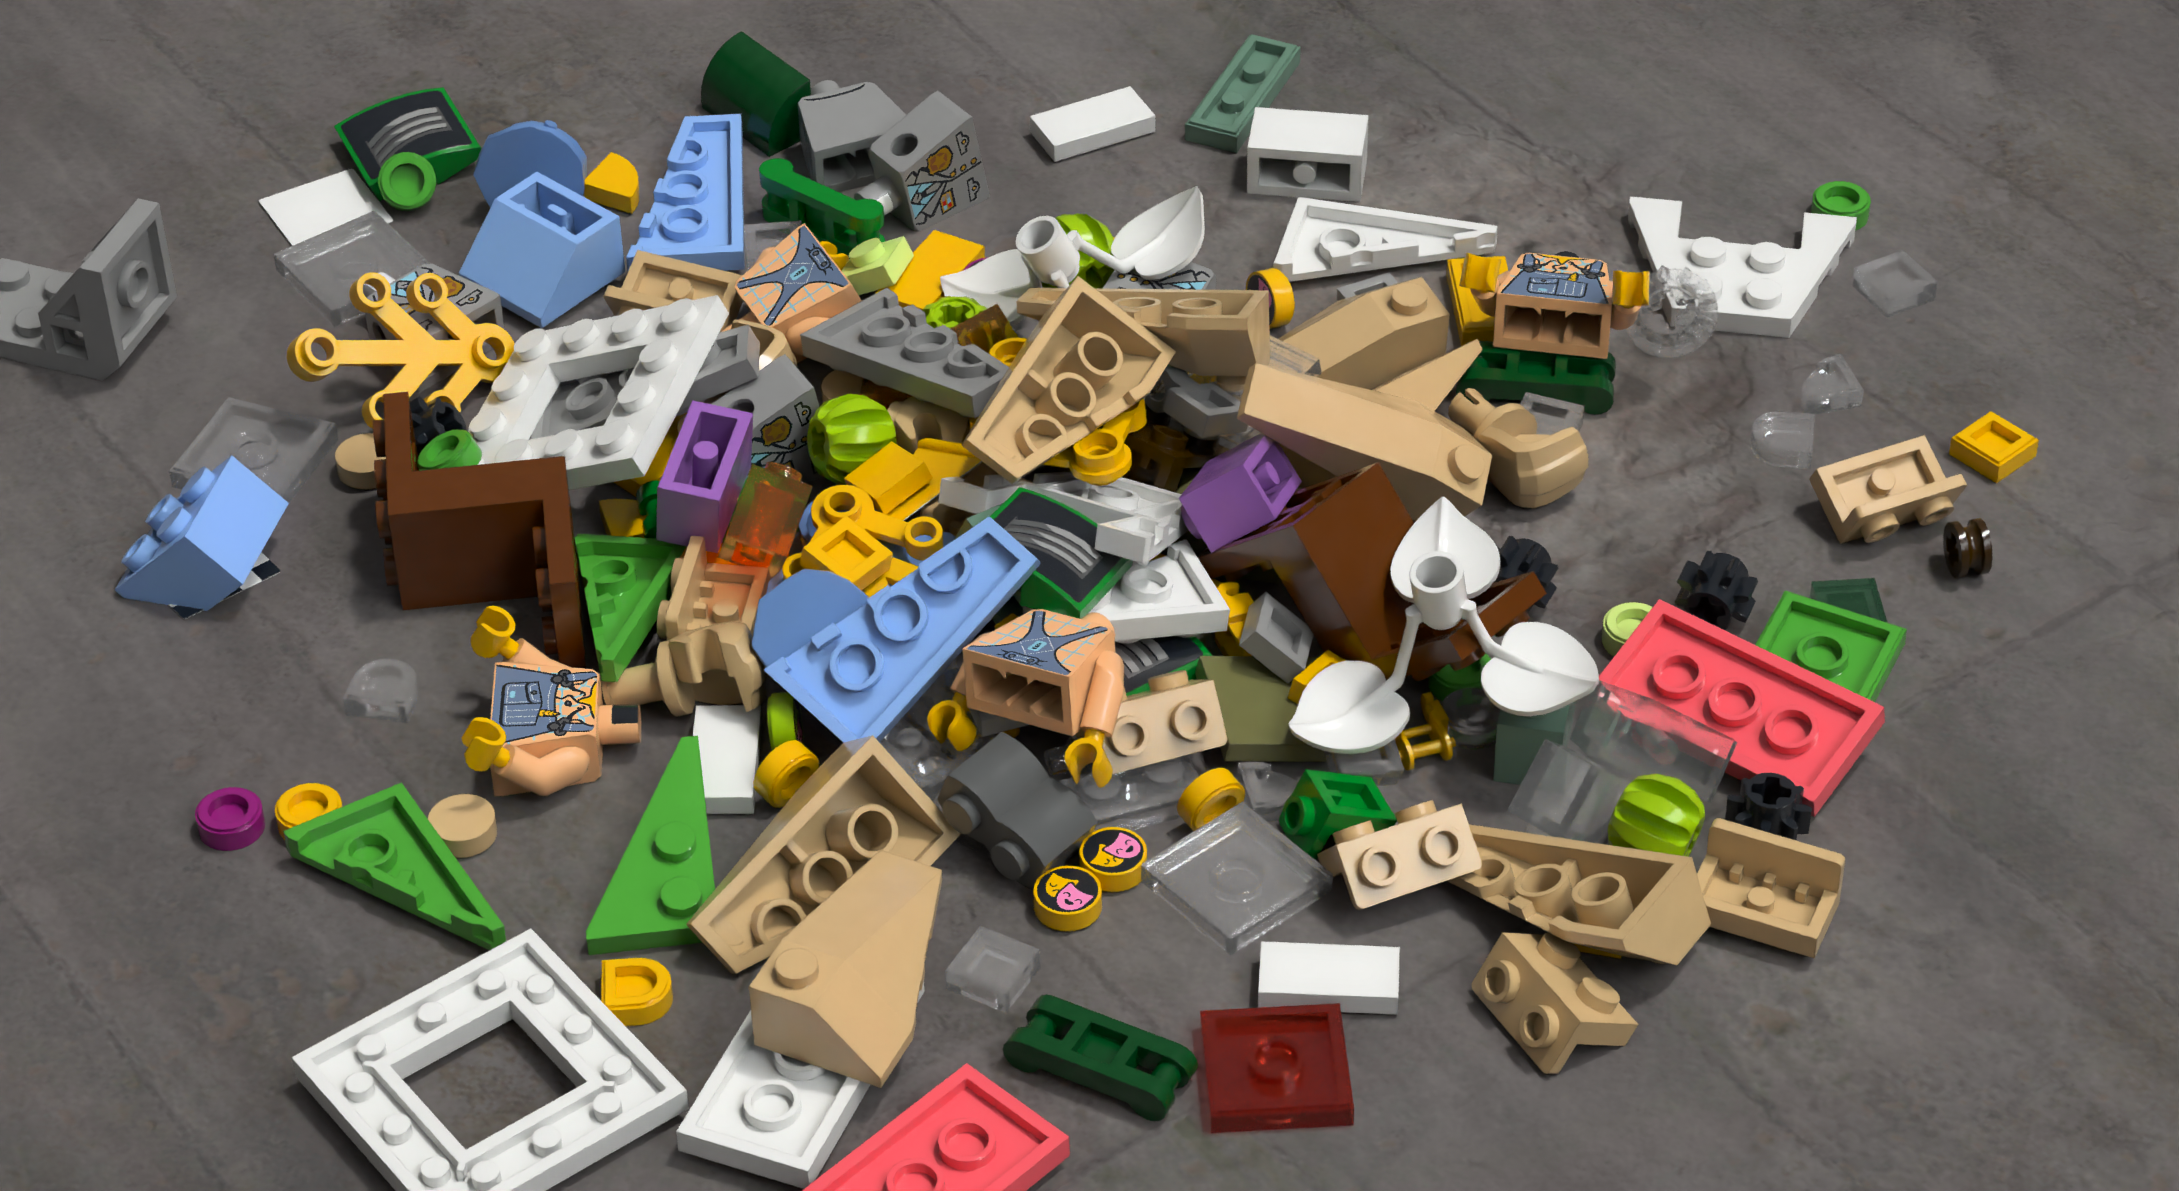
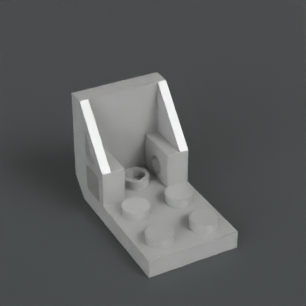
M138 198L82 260L83 264L74 273L1 258L0 358L103 381L120 368L177 298L160 204Z

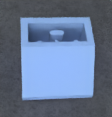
M535 172L494 199L459 271V276L495 291L500 295L501 306L543 328L625 273L620 217L539 172Z
M232 455L212 471L205 466L200 468L185 484L178 498L173 497L171 494L166 495L149 513L145 522L152 528L148 534L142 535L124 555L121 563L127 567V570L116 586L115 591L126 599L165 605L173 604L204 609L203 611L210 610L244 584L289 503Z

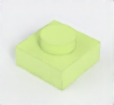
M904 236L882 243L880 239L873 238L862 242L850 251V259L842 269V272L850 281L857 294L862 295L895 285L914 257V254Z

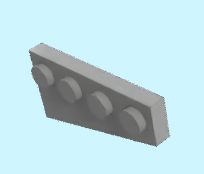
M888 288L879 291L800 334L803 356L827 364L834 370L849 372L871 380L876 385L896 389L914 396L917 400L940 405L958 412L961 416L970 418L979 417L1009 368L974 344L959 345L957 333L947 326L931 327L926 322L925 312L913 304L902 308L899 306L897 294Z
M749 325L718 334L676 416L688 412L692 400L701 402L720 393H728L735 387L759 377L760 342ZM634 368L577 379L579 382L562 387L559 385L533 431L531 439L556 435L567 429L577 431L603 426L617 401L619 392L624 388Z

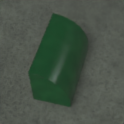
M744 32L737 33L719 48L706 69L701 86L702 108L711 115L741 114L743 138L769 157L800 142L797 103L802 97L811 95L810 79Z

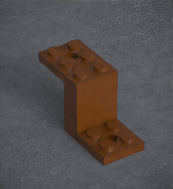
M406 391L383 394L384 419L373 420L376 456L386 457V459L374 460L378 498L383 497V500L376 501V517L379 538L385 539L386 545H393V548L383 549L387 586L399 585L403 611L538 597L539 607H542V612H553V616L542 617L545 654H558L560 663L572 668L586 669L577 553L565 456L419 470L417 467L418 454L409 393Z
M1379 462L1295 491L1275 520L1212 553L1206 547L1196 554L1211 579L1224 575L1227 582L1240 579L1259 565L1263 571L1274 568L1324 652L1329 650L1346 661L1371 663L1383 672L1386 680L1392 676L1407 622L1405 610L1414 603L1404 600L1397 593L1392 584L1390 569L1398 546L1414 522ZM1532 571L1492 583L1485 592L1468 600L1476 603L1477 614L1489 636L1501 637L1513 625L1527 622L1530 616L1526 610L1547 593L1535 572ZM1461 618L1457 625L1446 630L1433 629L1424 622L1420 623L1405 678L1411 675L1414 681H1421L1437 673L1447 664H1450L1453 671H1457L1482 658L1486 653L1479 644L1467 620Z

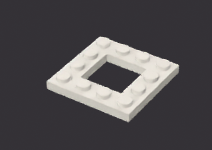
M715 295L696 300L684 298L667 306L647 310L631 309L618 316L598 320L582 319L569 326L549 330L539 328L522 335L516 341L514 351L501 374L492 383V390L478 415L469 424L468 432L482 451V457L478 465L565 456L569 490L644 477L729 315L719 296ZM634 368L624 388L619 392L617 401L603 426L577 431L567 429L556 435L530 439L560 382Z
M531 928L292 1057L295 1077L396 1191H546L689 1109L687 1090ZM513 1019L577 1088L474 1146L465 1149L402 1079Z

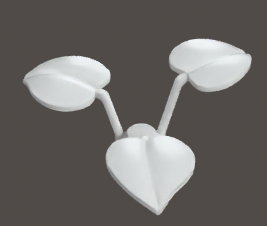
M1195 186L1135 217L1115 236L1111 245L1113 256L1083 240L1076 230L1066 234L1054 217H1036L1027 222L1018 232L1016 237L1018 249L995 254L964 271L941 276L940 281L945 296H967L975 299L981 306H985L992 313L998 330L1001 332L1019 324L1026 317L1017 313L1016 301L1029 288H1042L1041 281L1058 288H1067L1069 286L1068 283L1079 272L1080 255L1078 250L1122 274H1126L1135 268L1143 279L1156 280L1164 278L1188 265L1196 257L1202 246L1205 232L1203 195L1199 188Z
M1441 497L1412 525L1398 546L1391 563V580L1395 590L1404 600L1414 603L1405 610L1407 622L1392 676L1386 680L1383 672L1377 666L1364 661H1342L1332 664L1319 672L1308 683L1302 692L1297 710L1288 725L1291 733L1306 744L1323 751L1339 754H1357L1373 751L1394 740L1403 731L1410 719L1408 703L1395 691L1404 683L1418 626L1422 622L1433 629L1446 630L1457 625L1461 618L1467 620L1484 652L1494 657L1487 662L1481 672L1482 688L1490 702L1510 714L1537 716L1563 708L1593 692L1596 686L1599 685V674L1595 661L1575 638L1565 631L1546 623L1521 622L1513 625L1506 632L1501 646L1491 639L1477 614L1476 603L1468 599L1485 592L1496 580L1501 562L1498 548L1485 531L1464 517L1447 498Z

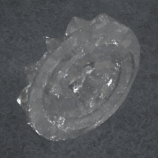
M1661 265L1658 271L1650 274L1649 306H1641L1634 324L1625 329L1627 335L1640 350L1655 357L1678 358L1688 355L1704 345L1716 327L1718 320L1716 296L1707 279L1703 280L1687 266L1683 269H1669ZM1670 292V296L1674 297L1677 306L1686 305V309L1677 311L1674 331H1670L1669 324L1665 323L1662 314L1653 315V311L1662 309V299H1665L1664 293Z

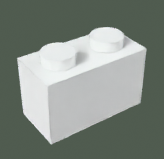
M1255 107L1247 147V194L1360 202L1367 164L1369 115Z

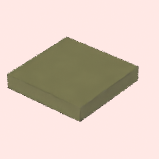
M1199 656L1195 670L1197 680H1214L1227 735V743L1224 746H1220L1224 761L1350 762L1352 754H1339L1320 750L1306 744L1291 733L1288 723L1293 718L1298 704L1288 699L1292 681L1287 684L1253 656ZM1308 657L1305 668L1318 657Z

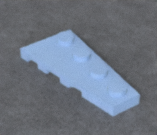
M741 114L685 116L667 158V172L664 179H658L653 191L654 203L650 213H644L639 225L640 237L636 245H631L626 256L627 270L629 271L637 250L723 271L745 270L743 132Z
M989 516L919 564V568L891 587L887 585L866 600L867 603L837 624L831 623L812 636L809 643L788 657H781L765 668L764 671L843 743L872 735L880 743L963 651L962 649L975 638L1041 563Z

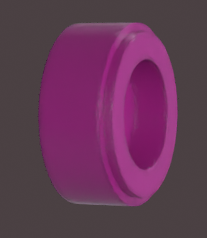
M228 787L216 790L205 796L195 810V819L200 839L204 844L216 850L232 851L245 848L258 840L265 829V817L260 798L252 791L244 788Z

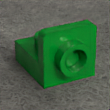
M1305 769L1291 796L1284 803L1279 816L1281 828L1300 861L1315 862L1318 858L1317 854L1322 851L1330 835L1337 831L1371 820L1374 831L1377 832L1395 826L1397 822L1395 815L1372 777Z

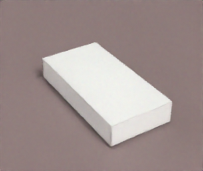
M1129 86L1030 116V132L1052 160L1057 162L1155 132V114L1132 87Z
M744 705L696 706L693 736L698 735L707 814H754L756 791L753 787V781L759 766L763 723L761 705L749 712H746Z
M1261 941L1258 1009L1398 1015L1400 947Z

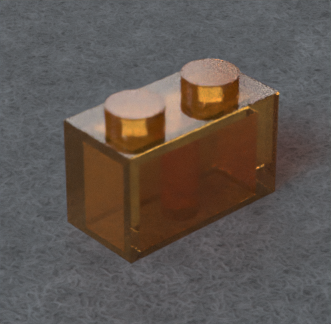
M766 462L765 468L752 464L718 558L741 566L769 568L770 577H774L782 569L787 559L813 486L800 482L802 474L788 466L775 462Z

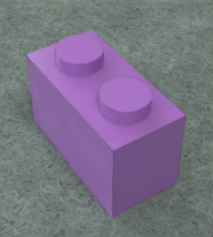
M692 400L657 487L656 540L687 547L691 536H702L705 539L706 551L718 553L751 467L753 413Z
M1260 433L1206 462L1179 497L1182 503V518L1191 534L1197 539L1203 538L1212 553L1275 520L1302 481L1280 444L1265 434Z

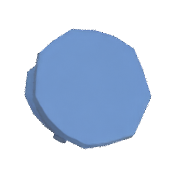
M546 120L545 123L526 121L513 124L509 128L487 137L479 153L473 175L490 208L495 198L535 172H539L584 197L585 178L587 177V156L578 142L566 132L557 128L555 122Z
M803 569L783 580L759 599L753 628L752 649L765 668H767L781 657L786 658L809 643L812 636L831 623L837 624L867 603L866 600L869 596L850 580L831 571Z

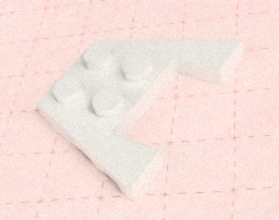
M1630 196L1628 213L1630 227L1636 228L1639 236L1638 247L1643 259H1648L1652 268V282L1670 327L1790 338L1816 299L1818 286L1825 276H1831L1838 266L1839 255L1845 247L1850 248L1854 242L1857 217L1804 212L1800 249L1783 248L1771 242L1750 245L1723 242L1714 237H1701L1698 239L1679 238L1682 201Z
M1071 472L1034 473L1033 483L1019 479L1013 484L1001 475H985L983 488L965 483L961 477L941 478L938 503L974 514L1004 503L1019 487L1045 495L1078 511L1098 524L1094 549L1140 563L1149 562L1189 531L1181 514L1182 503L1179 497L1182 494L1120 477L1111 484L1097 486L1077 479Z

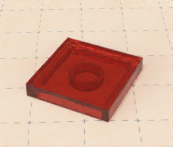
M1340 1003L1200 1011V1032L1211 1133L1354 1125V1103Z

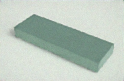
M1253 34L1249 35L1185 123V140L1237 153L1250 135L1255 107H1270L1300 64L1301 47Z

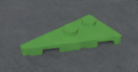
M577 534L575 543L601 681L617 682L657 621L661 601L671 599L673 563L675 558H684L687 547L659 541L656 538Z
M698 735L681 737L586 930L589 955L703 943L686 925L715 890Z
M402 783L283 831L288 853L306 864L488 950L506 942L503 923Z

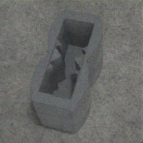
M1004 732L999 733L947 776L937 798L947 822L956 831L967 834L984 844L990 853L994 866L1003 876L1010 880H1016L1031 890H1034L1035 882L1046 871L1064 865L1080 850L1082 841L1094 831L1098 823L1090 809L1072 790L1061 782L1049 777L1038 759L1023 744Z

